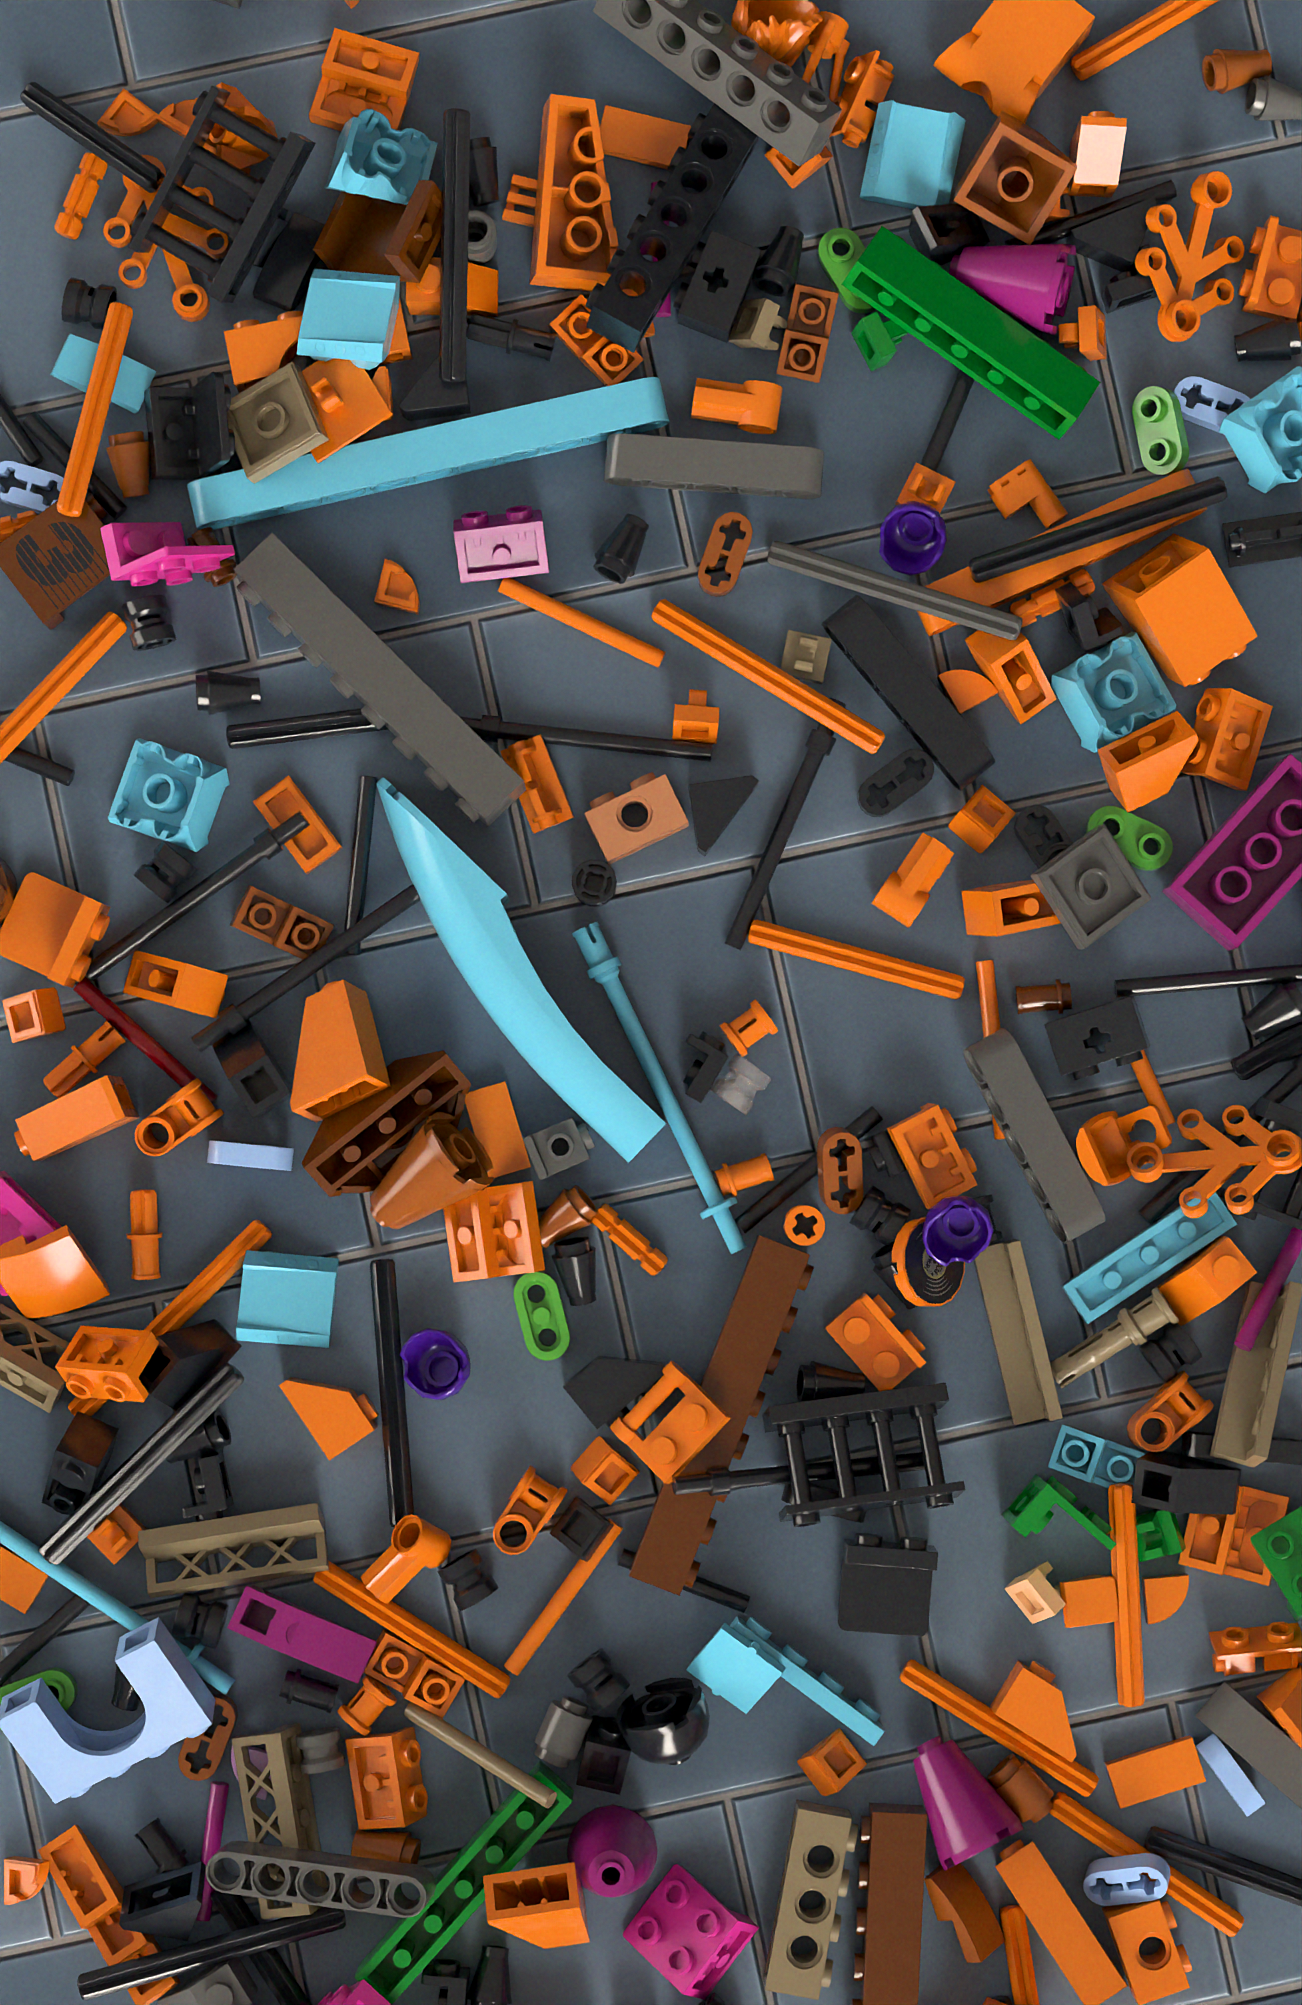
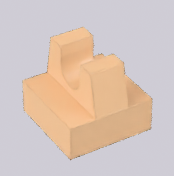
M1048 1561L1014 1578L1004 1588L1032 1624L1056 1615L1066 1605L1061 1598L1060 1584L1052 1587L1046 1579L1047 1574L1053 1569Z

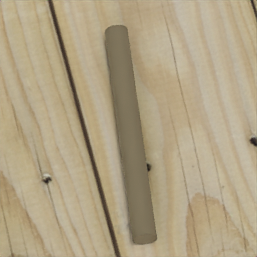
M412 1702L405 1708L404 1716L543 1807L549 1808L554 1803L557 1797V1793L439 1716Z

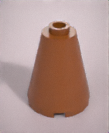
M437 1112L431 1115L423 1123L371 1194L370 1202L372 1206L370 1211L373 1218L381 1226L396 1230L401 1229L484 1190L493 1182L494 1177H488L487 1174L493 1169V1165L485 1148L469 1128L465 1127L459 1131L450 1124L456 1119L452 1115L444 1112Z

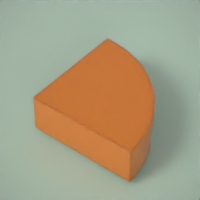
M123 88L98 120L97 124L103 130L113 135L135 136L153 128L158 123L157 116L159 114Z
M198 98L168 105L157 116L158 122L185 138L196 117L192 115V110Z
M385 559L374 600L375 604L419 614V594L413 579L399 564Z
M951 670L937 676L947 697L960 715L998 694L996 687L987 678L973 671Z
M1187 1573L1142 1577L1145 1619L1148 1625L1169 1618L1180 1608L1189 1587V1575Z
M20 1856L5 1858L4 1905L19 1903L35 1896L47 1879L50 1860Z

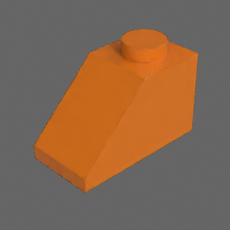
M431 258L420 283L406 282V304L410 315L440 316L441 258ZM468 262L467 316L475 313L484 316H498V270Z
M977 630L965 639L980 671L996 687L998 696L1020 724L1026 722L1057 699L1028 639L1021 632L1016 640H1009Z
M1175 711L1097 751L1109 789L1128 813L1169 792L1199 740L1196 732L1178 711Z
M1034 880L998 883L961 891L967 935L998 937L1061 923Z
M136 950L132 957L123 993L216 1019L225 996V986L229 975Z
M1219 1236L1157 1287L1179 1318L1178 1323L1180 1326H1183L1222 1302L1253 1277L1257 1271L1229 1237Z
M290 1377L279 1385L329 1461L378 1427L374 1418L379 1416L378 1411L365 1393L358 1397L354 1389L294 1377Z
M1018 1660L991 1703L990 1708L998 1717L1065 1759L1073 1762L1077 1754L1062 1691L1057 1684L1052 1682L1056 1675L1036 1661H1032L1028 1667Z
M1298 1664L1296 1669H1290L1256 1697L1282 1731L1302 1749V1666Z

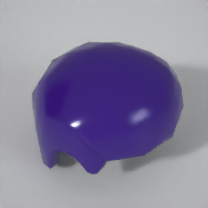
M910 501L896 505L884 518V522L880 527L879 553L881 558L893 571L911 576L927 572L939 560L945 549L947 535L944 519L940 517L939 511L929 504Z
M950 1196L939 1201L929 1209L922 1229V1238L927 1254L943 1266H948L949 1263L954 1261L971 1263L979 1256L980 1252H983L989 1246L993 1234V1225L988 1210L967 1196Z
M427 1328L412 1334L401 1349L400 1356L403 1359L405 1368L404 1380L423 1398L444 1400L458 1394L470 1375L471 1363L468 1350L450 1332Z

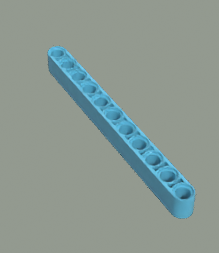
M647 377L346 445L319 464L312 453L302 455L255 484L247 479L244 469L195 480L187 484L196 529L212 527L215 530L607 441V436L610 434H638L651 431L669 424L670 421L660 379L658 377Z

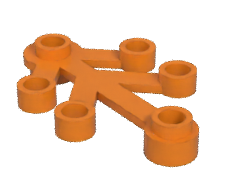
M141 155L157 166L166 176L167 171L160 160L150 155ZM123 175V183L128 190L117 216L109 219L103 228V233L108 243L116 248L125 247L130 243L132 239L130 235L131 226L143 203L145 202L147 210H149L158 192L157 190L154 193H149L125 175ZM183 185L182 188L198 197L206 196L209 198V203L216 206L215 199L207 188L196 187L192 189ZM171 213L168 214L162 226L163 229L175 236L205 249L209 256L216 259L225 257L231 247L228 236L216 228L206 230ZM116 226L125 228V234L120 239H113L110 236L112 229ZM214 237H221L224 239V245L218 250H212L209 248L210 240ZM153 244L149 253L134 251L131 259L121 263L118 273L126 287L138 289L146 283V270L158 247L157 245ZM162 249L176 286V291L172 297L175 311L185 321L197 322L202 320L210 309L208 295L200 285L193 283L186 262ZM132 267L139 268L141 273L136 280L126 279L125 275L128 269ZM188 293H194L198 296L197 302L190 307L184 306L182 304L183 297Z
M1221 171L1201 174L1191 186L1190 194L1196 206L1186 246L1176 224V211L1171 205L1153 206L1146 214L1147 227L1153 233L1161 234L1177 273L1176 288H1174L1165 269L1166 256L1162 249L1151 247L1140 250L1136 255L1135 265L1141 275L1150 276L1161 303L1157 315L1158 327L1162 335L1171 342H1182L1189 339L1198 330L1201 315L1214 307L1229 304L1234 297L1232 283L1226 278L1208 281L1204 287L1203 294L1192 299L1196 282L1226 264L1239 262L1245 252L1244 244L1239 237L1228 236L1218 239L1214 245V250L1203 256L1214 208L1225 206L1232 195L1231 182L1227 175ZM1160 213L1163 215L1164 218L1163 225L1160 223L1159 220ZM1228 244H1229L1230 247H1231V255H1230V256H1229V254H1228V252H1227V246H1228ZM1149 256L1153 259L1152 268L1149 265ZM1217 287H1219L1221 291L1220 298L1217 295Z
M1232 1105L1226 1108L1222 1114V1121L1226 1132L1233 1136L1244 1134L1257 1145L1239 1147L1207 1123L1200 1111L1187 1109L1181 1112L1177 1118V1125L1181 1136L1188 1140L1198 1139L1211 1150L1162 1154V1151L1156 1144L1141 1142L1134 1145L1128 1151L1126 1160L1131 1175L1136 1180L1145 1183L1156 1181L1162 1173L1211 1169L1193 1187L1184 1189L1179 1196L1181 1210L1189 1218L1203 1216L1208 1210L1207 1200L1241 1166L1257 1165L1241 1183H1234L1225 1191L1224 1196L1228 1209L1232 1213L1240 1215L1249 1212L1253 1208V1196L1275 1174H1289L1302 1166V1139L1288 1130L1270 1132L1251 1118L1244 1106ZM1234 1117L1244 1118L1238 1124L1229 1123ZM1189 1121L1199 1122L1193 1128L1184 1127ZM1287 1151L1291 1153L1286 1157H1276L1280 1152ZM1144 1164H1154L1151 1168L1141 1169ZM1237 1195L1247 1196L1242 1202L1236 1203L1232 1201ZM1197 1198L1201 1200L1196 1206L1186 1205L1191 1199Z

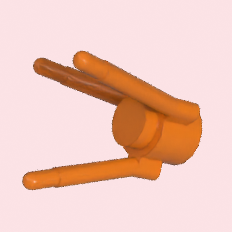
M820 11L818 14L823 17V20L818 23L809 36L807 49L812 54L801 79L809 84L820 59H831L834 54L835 59L829 89V100L833 102L838 97L844 59L850 43L844 39L849 25L842 17L834 13ZM807 45L795 57L783 63L792 67Z

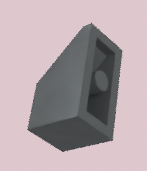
M240 1958L207 1967L160 1997L157 2003L159 2005H250L254 2000L258 1987Z

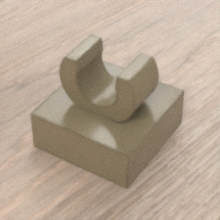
M767 298L744 300L728 341L740 348L778 350L779 344L769 338L772 327L775 329H786L788 325L783 317L777 316L780 306Z
M788 630L780 669L798 680L822 684L832 639Z

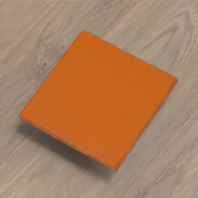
M337 358L326 362L318 360L302 371L329 437L328 441L310 451L318 464L393 415L367 371L356 367L351 360Z

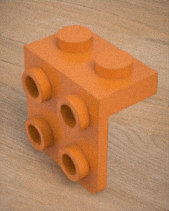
M28 873L24 877L11 909L0 929V955L45 975L54 982L73 988L76 981L81 982L89 969L91 957H88L95 940L100 941L108 928L110 917L107 914L111 907L37 873Z

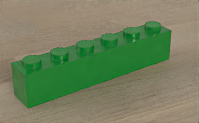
M881 226L841 284L1058 440L1078 419L1101 383L1088 374L1084 368L1070 361L1052 348L1048 342L1035 336L1017 323L1010 315L1003 313L981 297L974 289L964 285L943 270L938 263L925 257L907 244L903 238L893 234L884 226Z
M540 1760L528 1774L557 1793L552 1806L545 1808L515 1788L435 1878L436 1889L434 1896L423 1910L414 1917H400L359 1963L354 1978L358 1982L364 1979L392 2005L485 1901L483 1876L510 1872L573 1802L574 1790Z

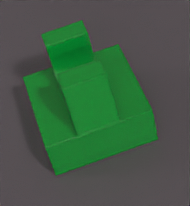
M876 311L861 318L851 334L872 372L887 365L897 352L895 346L902 342L901 337L907 335L908 332L892 320L883 323Z
M1153 1509L1136 1514L1138 1558L1140 1562L1181 1553L1186 1549L1175 1513Z

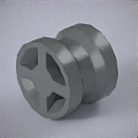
M340 1727L318 1728L299 1733L295 1736L296 1745L302 1749L303 1759L300 1762L301 1773H321L340 1768L346 1764L344 1754L339 1751L337 1743L341 1738Z

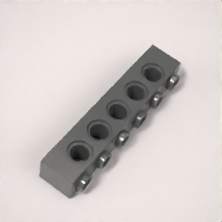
M597 0L593 9L595 14L796 165L801 166L822 152L842 109L829 100L825 92L810 86L794 74L790 66L777 61L759 48L755 40L742 35L727 24L719 13L707 9L696 0Z

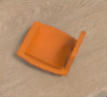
M1149 1105L1121 1117H1118L1116 1111L1100 1113L1087 1120L1081 1126L1076 1138V1149L1083 1168L1094 1181L1104 1186H1110L1120 1183L1131 1176L1126 1160L1127 1153L1134 1145L1141 1143V1141L1136 1140L1132 1142L1128 1133L1134 1130L1138 1120L1145 1119L1154 1125L1156 1138L1152 1143L1156 1144L1160 1150L1172 1144V1137L1156 1105Z

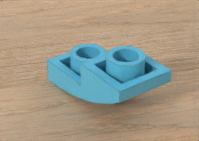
M69 334L50 375L86 393L99 344ZM122 355L111 402L134 414L138 412L145 398L144 391L150 387L156 371Z
M1062 1424L1048 1467L1106 1488L1115 1483H1128L1134 1486L1137 1458L1147 1453Z

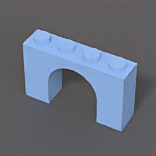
M159 1617L119 1637L115 1662L141 1698L145 1708L144 1713L129 1726L113 1731H98L78 1724L65 1712L42 1678L2 1697L0 1704V1728L55 1804L70 1796L76 1798L83 1795L93 1784L107 1777L116 1778L125 1773L131 1765L147 1757H158L170 1745L186 1737L195 1738L212 1725L216 1699Z

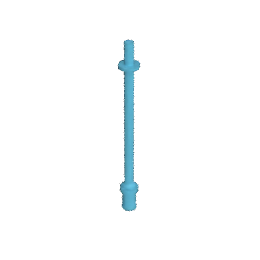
M598 921L589 924V927H583L572 933L590 968L586 972L590 980L595 979L596 982L603 985L704 1196L708 1208L700 1213L701 1218L704 1219L713 1215L730 1253L733 1254L746 1248L747 1245L728 1208L738 1203L736 1197L724 1199L618 978L620 971L618 967L622 964L618 956L613 957L599 928Z
M0 1521V1543L119 1624L132 1631L150 1622L64 1563L60 1562L57 1565L48 1563L40 1554L37 1545ZM174 1638L200 1678L226 1695L236 1679L200 1656L205 1648L201 1643L191 1650Z

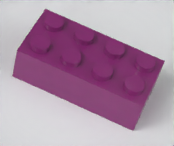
M1291 753L1279 760L1162 890L1170 900L1227 951L1238 948L1302 877V763Z

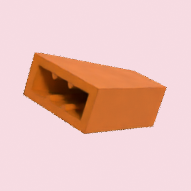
M344 979L327 983L322 987L321 991L307 997L305 1001L290 1105L293 1112L317 1123L391 1087L367 992Z
M106 1075L16 1119L19 1130L14 1132V1136L25 1157L31 1155L33 1161H43L140 1117L123 1078Z
M575 1862L483 1876L487 1922L489 1925L544 1949L590 1942L585 1897Z

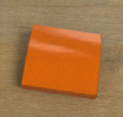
M334 28L321 66L322 77L309 112L310 122L342 131L345 122L353 116L358 117L360 112L365 109H373L383 114L389 120L392 129L400 131L420 53Z
M533 1181L486 1187L480 1192L443 1208L453 1282L488 1279L545 1270Z
M67 1225L31 1243L22 1234L0 1245V1284L27 1319L65 1313L110 1295L107 1282Z
M1239 1485L1235 1514L1190 1513L1184 1535L1186 1549L1180 1553L1178 1564L1270 1586L1272 1575L1254 1549L1250 1539L1254 1534L1287 1515L1291 1497Z

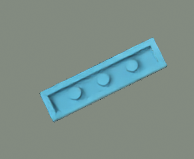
M1215 1192L1207 1200L1208 1210L1203 1216L1189 1218L1183 1214L1179 1206L1062 1284V1289L1084 1322L1089 1324L1237 1225L1217 1193ZM1194 1198L1189 1200L1186 1205L1196 1206L1201 1200Z
M738 1615L736 1616L730 1627L749 1641L757 1642L760 1645V1649L786 1668L781 1675L782 1678L874 1746L885 1731L882 1724L877 1721L881 1714L874 1707L861 1698L856 1703H853L841 1694L845 1687L838 1680L825 1671L820 1676H817L805 1666L809 1660L802 1653L789 1644H786L783 1649L768 1639L772 1632L755 1618L750 1617L746 1622Z

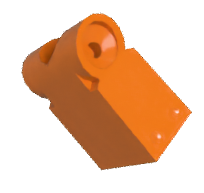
M994 0L974 25L971 32L965 34L949 46L936 59L933 66L961 89L982 96L995 116L998 117L1000 112L1004 111L1025 124L1036 99L1089 36L1095 16L1075 0Z

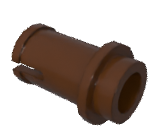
M212 527L200 529L187 539L189 546L220 545ZM226 558L220 561L221 567L214 571L205 572L203 575L204 580L211 582L213 587L222 586L236 577L233 570L236 567V562L233 559Z
M1056 979L1055 984L1015 986L1018 1015L1058 1010V1014H1063V1010L1072 1009L1070 982L1061 983L1060 979Z

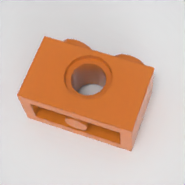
M1159 1899L1148 1902L1113 1905L1102 1908L1130 1991L1138 2005H1143L1190 1988L1185 1973L1192 1971V1966L1184 1945L1175 1946L1170 1930L1176 1928L1177 1924L1168 1901L1160 1903ZM1157 1937L1161 1940L1160 1947L1154 1954L1142 1955L1139 1953L1140 1944L1144 1939Z

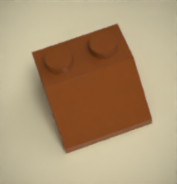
M1001 111L957 184L953 201L1031 245L1078 166L1040 132Z

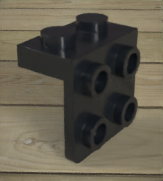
M211 372L192 388L149 387L144 391L152 480H198L206 478L229 462L230 456L234 454L235 436L233 430L228 429L227 412L231 405V392L229 386L224 384L222 372Z
M856 1533L855 1539H844L838 1624L840 1628L844 1631L924 1636L928 1631L932 1571H937L938 1551L936 1548L928 1545V1539L918 1537H901L900 1543L882 1542L883 1536Z

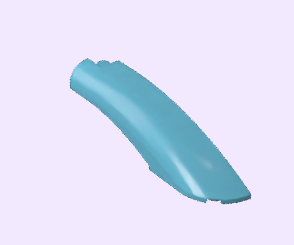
M382 777L376 784L398 850L412 884L418 892L421 903L457 969L492 1020L520 1055L586 1123L629 1163L666 1123L597 1057L570 1025L549 995L527 957L506 912L505 906L510 901L507 893L411 801Z

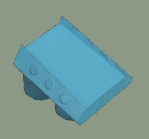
M894 100L878 103L860 198L909 209H915L918 206L949 204L966 120L955 112L946 113L896 103Z
M365 109L360 112L358 117L353 116L345 122L336 142L335 154L324 188L407 205L418 181L429 180L438 143L429 140L424 133L413 128H406L402 131L392 129L389 120L383 114L373 109Z
M314 269L310 278L298 336L297 355L310 356L314 360L325 362L333 358L351 360L356 367L368 370L377 367L390 352L399 308L400 276Z
M1300 366L1294 368L1226 416L1218 431L1226 436L1249 478L1247 484L1263 493H1267L1278 484L1296 482L1302 477V367Z
M1133 631L1091 654L1080 657L1069 666L1052 674L1051 688L1079 735L1081 747L1094 753L1098 749L1176 709V703L1138 634Z
M138 738L135 740L110 809L108 820L111 823L197 852L209 844L207 837L225 787L230 785L227 769L189 753L184 754L161 744Z
M246 1250L236 1326L237 1340L329 1348L339 1259L282 1254L273 1251Z

